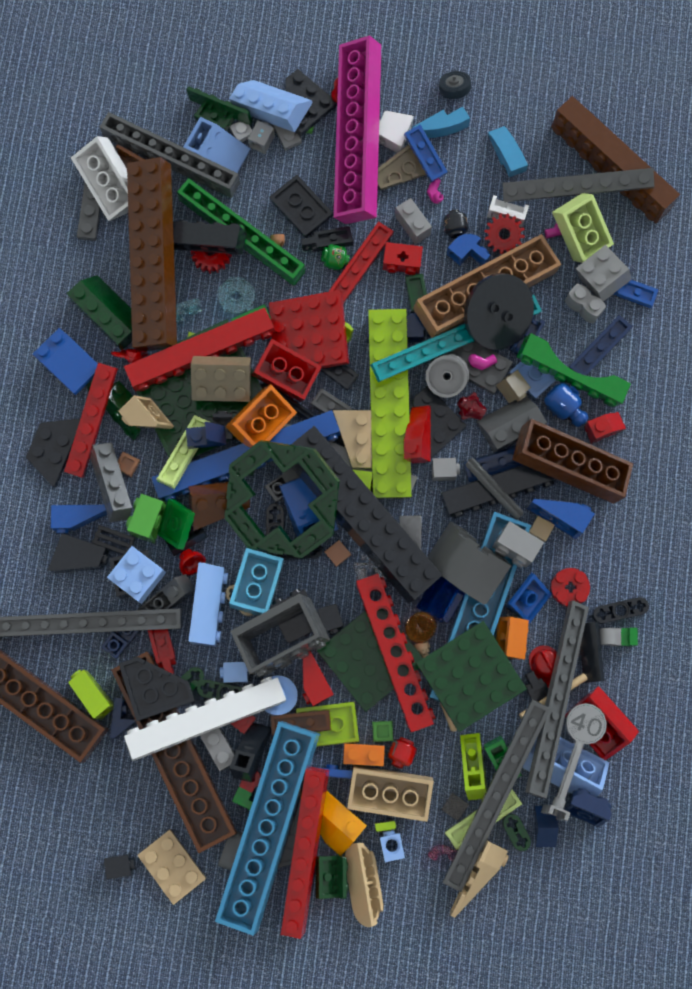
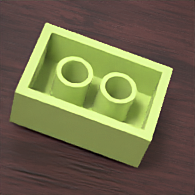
M582 193L552 212L573 261L583 263L603 246L606 245L609 248L614 245L594 195Z

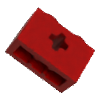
M386 242L383 270L389 273L405 272L407 275L419 274L423 246Z

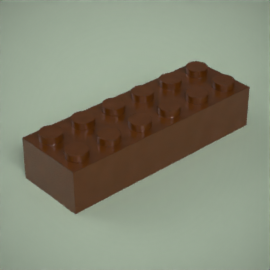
M532 418L521 427L512 460L613 504L625 498L633 468V463Z

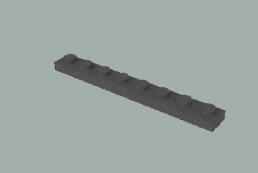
M654 168L503 183V201L505 203L578 196L582 193L599 194L654 188Z

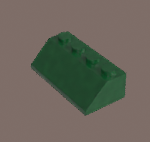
M98 275L79 281L66 293L71 302L120 350L125 349L132 342L131 308Z

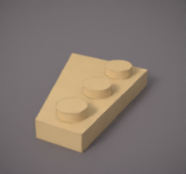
M333 410L352 468H372L371 410Z

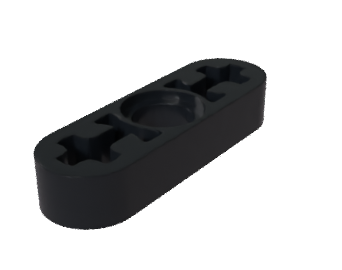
M638 597L601 605L593 610L592 618L595 622L604 624L645 614L649 609V604L646 599ZM637 601H639V604H643L644 607L641 609V612L639 609L631 610L632 614H630V607L637 605ZM617 605H622L625 608L623 616L616 614L615 608ZM608 607H611V615L604 616V620L601 617H597L600 610L608 612L610 611Z

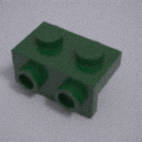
M327 855L316 857L317 899H346L348 892V883L346 881L348 862L346 856Z

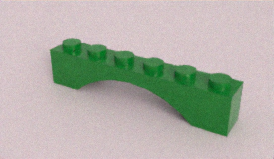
M532 333L524 338L517 354V358L521 359L523 364L533 365L541 373H549L555 376L556 380L567 382L577 390L587 392L588 396L603 400L606 405L611 407L623 404L631 383L615 375L590 377L573 371L557 358L548 341Z

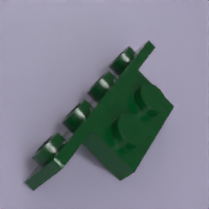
M187 87L186 91L189 99L201 105L194 115L196 121L202 117L217 124L225 131H228L235 119L248 125L252 123L250 112L246 108L237 107L229 101L220 100L216 96L208 95L197 88Z
M92 380L86 385L88 391L90 390ZM118 381L112 386L106 411L120 425L124 433L134 441L138 438L141 429L125 424L122 420L123 416L118 412L133 396Z

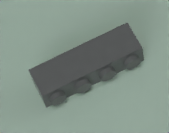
M112 442L93 445L90 459L109 522L128 520L132 506Z

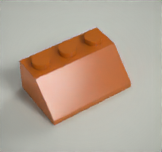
M268 385L225 427L240 442L251 448L260 440L270 441L297 412L272 385Z

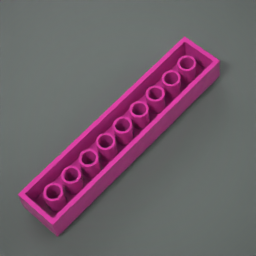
M370 35L339 45L334 218L344 224L377 218L381 44Z

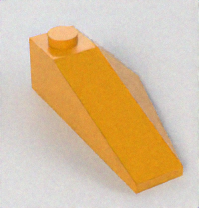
M326 791L320 835L324 842L341 856L366 828L367 824L351 810L347 809L329 791Z

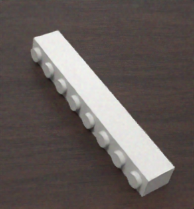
M272 677L265 678L260 681L261 684L256 686L249 684L242 687L243 691L238 693L234 691L228 692L223 695L224 698L217 701L216 698L204 702L205 705L199 708L196 705L185 709L186 713L180 715L178 713L166 716L167 720L158 722V720L149 722L144 729L139 730L137 727L127 731L128 735H125L124 739L132 762L285 703L286 698L278 677L272 679Z

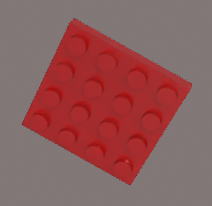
M341 290L269 303L271 322L275 332L272 334L273 340L322 366L321 368L349 364Z

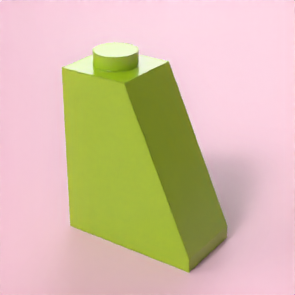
M78 670L71 676L72 679L68 682L94 719L102 720L113 710L114 702L87 670Z

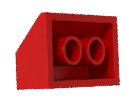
M271 339L251 375L302 402L305 400L322 366Z
M599 686L575 705L592 704L598 707L605 715L607 723L606 732L596 743L589 744L604 760H607L630 744L639 733V730ZM570 710L565 714V718H566V719H567V715L569 714Z

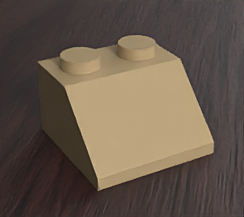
M134 395L118 411L123 416V422L128 426L172 429L174 427L151 398Z

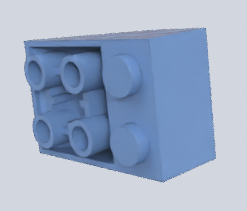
M202 117L199 118L183 146L236 173L239 172L251 150L220 126Z

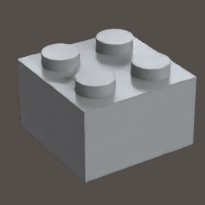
M606 245L576 268L579 279L603 302L632 280L629 268Z
M509 521L502 529L492 548L495 549V553L504 558L507 556L512 559L514 565L526 568L533 562L544 542Z

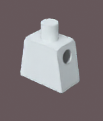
M385 111L382 119L379 120V143L396 153L401 151L406 142L404 133L411 130L414 116Z

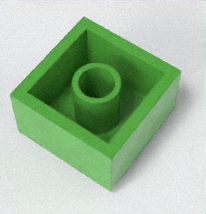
M141 494L140 498H136L133 509L135 510L133 516H129L127 520V531L136 538L155 544L166 504L161 500Z

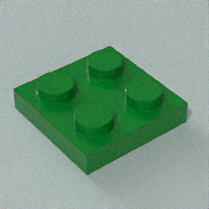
M168 499L157 534L175 548L184 550L195 513L175 499Z

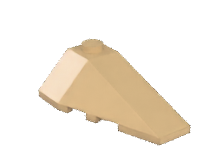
M488 840L486 841L462 892L459 891L449 914L455 918L500 870V867L506 865L509 857L506 855L508 852L506 849Z

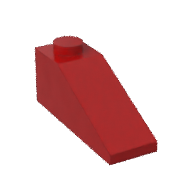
M431 406L412 407L409 417L410 423L407 425L404 437V459L413 464L431 462Z
M310 651L308 652L309 655L303 658V689L305 693L302 695L307 705L311 703L314 707L334 696Z

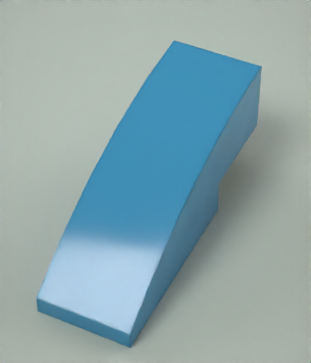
M463 107L448 115L444 110H441L412 128L421 125L428 138H437L469 127L470 117Z
M503 126L488 132L501 165H504L509 178L526 172L528 164L507 128Z

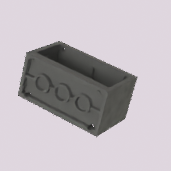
M302 594L286 600L230 631L249 674L264 676V678L275 673L274 670L280 667L283 669L292 664L291 661L297 658L300 660L309 655L308 652L314 649H322L330 641L311 598ZM304 612L314 635L260 663L250 640Z

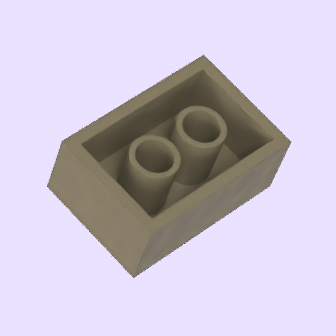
M193 356L191 362L192 400L250 402L251 357Z

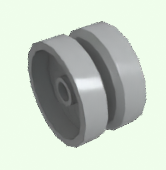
M444 354L437 357L429 364L426 371V382L429 389L440 397L450 398L458 395L466 387L469 380L467 363L455 354ZM445 373H449L451 375V378L449 377V379H446Z

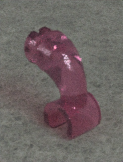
M435 845L428 853V857L435 861L442 854H447L449 860L452 861L453 859L450 857V854L457 852V850L447 845Z

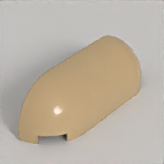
M354 843L345 852L348 862L346 874L352 909L356 919L363 926L373 927L378 923L377 920L380 912H383V899L376 859L373 851H369L364 843Z

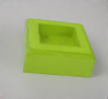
M395 820L375 822V830L377 832L396 828Z

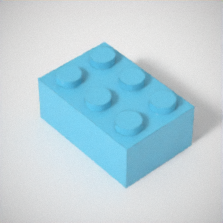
M246 548L229 602L230 608L257 616L270 610L284 558Z

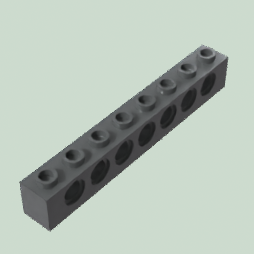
M110 112L107 113L100 125L103 137H108L110 141L148 159L161 157L171 164V170L230 198L233 197L240 184L238 173Z

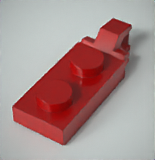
M169 629L148 630L156 664H158V667L174 674L172 665L177 663Z

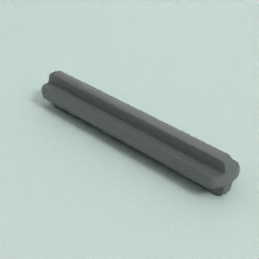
M474 458L466 462V467L516 520L524 514L523 510Z

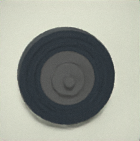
M448 72L439 80V91L442 96L448 99L462 98L471 90V79L465 72Z

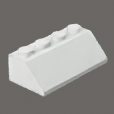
M97 136L73 155L71 159L107 220L111 221L128 213L127 168L109 138Z

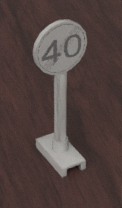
M587 703L580 704L572 708L567 715V731L572 739L575 740V744L557 796L554 797L552 805H543L541 813L556 816L558 820L568 821L570 812L563 808L583 745L596 743L606 732L607 723L605 715L598 707Z

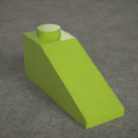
M480 733L460 735L464 784L468 801L483 799L487 791V781Z

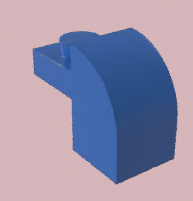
M464 234L457 237L447 248L446 253L459 266L469 256L481 266L489 262L490 258L488 250L483 246H479L481 238L474 234Z

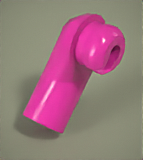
M440 179L430 183L427 190L430 200L435 204H439L444 198L443 194L440 195L441 193L437 190L441 182Z
M557 222L554 228L545 229L546 238L562 235Z
M471 354L468 358L470 365L479 370H485L497 363V359L493 354L485 359L476 354Z

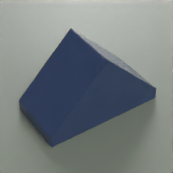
M534 806L535 847H556L559 830L556 816L541 813L543 806Z

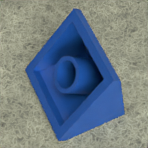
M531 572L505 607L520 619L529 620L530 624L552 593Z

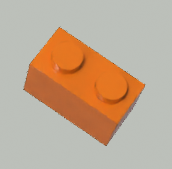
M515 617L499 618L496 641L508 659L525 660L529 620Z
M344 743L343 764L384 766L385 746Z

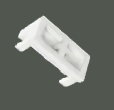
M493 195L487 217L499 219L500 213L503 217H506V214L509 213V218L512 219L515 215L516 222L521 220L522 223L519 227H522L529 205L525 204V207L508 202L504 203V201L498 200L497 196Z

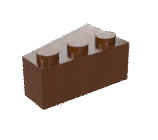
M229 482L188 486L189 510L195 513L192 523L193 531L225 518L227 484ZM250 499L241 505L245 510L250 508Z

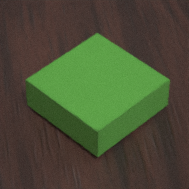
M392 721L372 722L373 742L393 741Z

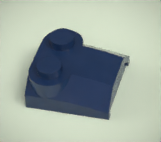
M581 788L573 791L571 799L567 801L563 808L570 812V816L596 827H600L608 822L612 814V805L608 799L600 796L594 797L590 795L589 791Z

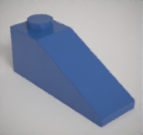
M51 505V529L56 531L57 534H68V531H75L107 515L105 505Z

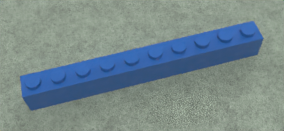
M331 410L282 428L270 442L291 445L313 426L318 429L328 442L337 440L341 433ZM242 443L191 462L175 489L157 481L159 475L151 477L158 498L167 503L168 499H176V496L182 494L183 496L189 495L188 486L228 481L230 474L229 464L249 450L250 447ZM268 459L257 469L265 467L266 463L273 461V459Z

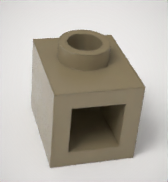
M518 370L509 374L496 385L508 403L514 400L519 402L527 396L525 392L531 388Z

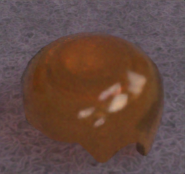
M416 612L406 622L405 633L415 643H426L435 634L437 623L430 614Z

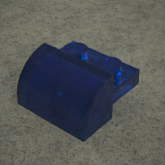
M440 577L425 591L416 608L441 623H448L453 617L457 606L463 600L465 593L444 577Z

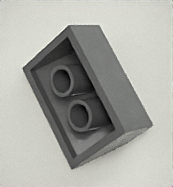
M526 396L519 402L515 400L483 417L481 420H477L476 423L493 453L517 443L521 427L531 418L545 425L547 421L538 406Z

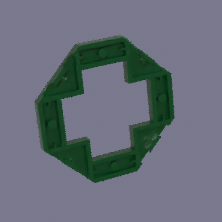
M260 440L229 464L230 474L229 483L227 484L225 519L247 548L303 558L334 535L340 480L315 448ZM270 458L273 459L283 473L299 462L322 492L320 496L308 504L319 521L293 540L289 538L280 525L265 536L241 506L255 495V492L244 478Z

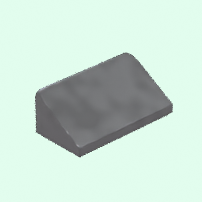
M399 516V525L421 549L422 516Z

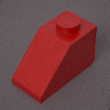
M619 412L604 414L588 421L584 429L591 444L626 430V427Z

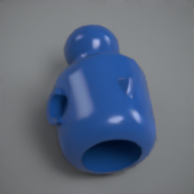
M561 382L551 389L544 398L545 405L553 413V416L556 415L561 420L570 418L575 427H580L589 418L587 412L579 408L582 401L578 390L574 386L570 387L567 383Z

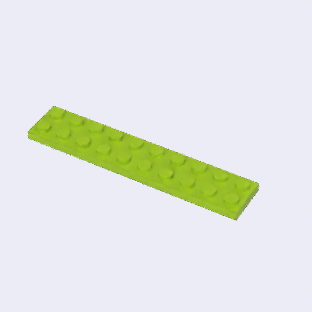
M406 309L368 310L370 365L407 349ZM370 366L373 494L376 498H411V462L404 459V437L407 425L410 423L408 370L378 383Z

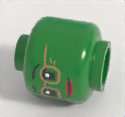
M330 244L327 248L324 247L321 262L324 263L326 268L341 270L344 265H348L350 256L347 254L345 247Z

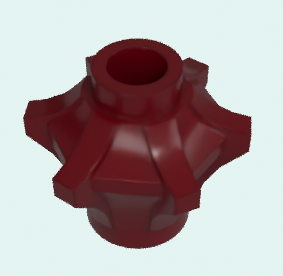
M472 392L467 397L462 396L457 403V406L460 408L459 414L463 420L467 418L481 420L486 413L487 408L482 405L475 392Z

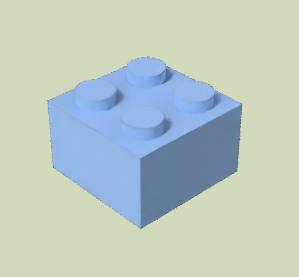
M131 546L107 578L142 604L166 572Z

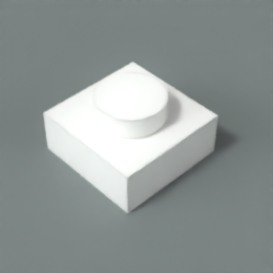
M238 121L230 126V131L236 139L241 142L248 140L252 132L248 124Z

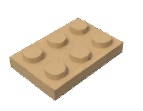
M171 829L137 855L173 905L206 879V876Z

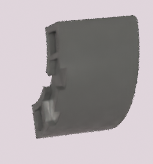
M450 521L428 555V558L446 580L480 603L487 604L511 565L506 559L486 546L483 549L480 548V545L477 543L478 540L470 535L467 530Z

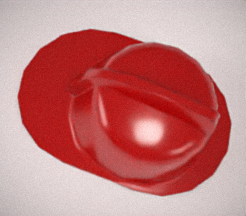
M542 645L536 647L530 653L529 665L537 679L542 678L549 688L557 652L550 646Z

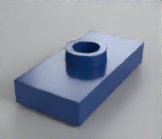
M327 764L326 768H322L330 770L329 777L352 778V770L338 769V765Z

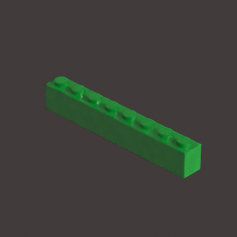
M189 178L177 191L179 201L208 223L218 222L223 225H230L232 223L240 225L247 234L244 250L291 285L295 286L305 274V264Z

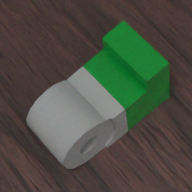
M638 628L599 629L601 645L619 647L638 646Z

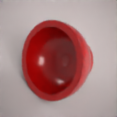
M191 549L183 551L179 556V569L183 575L189 576L197 573L198 563H206V558L203 554Z

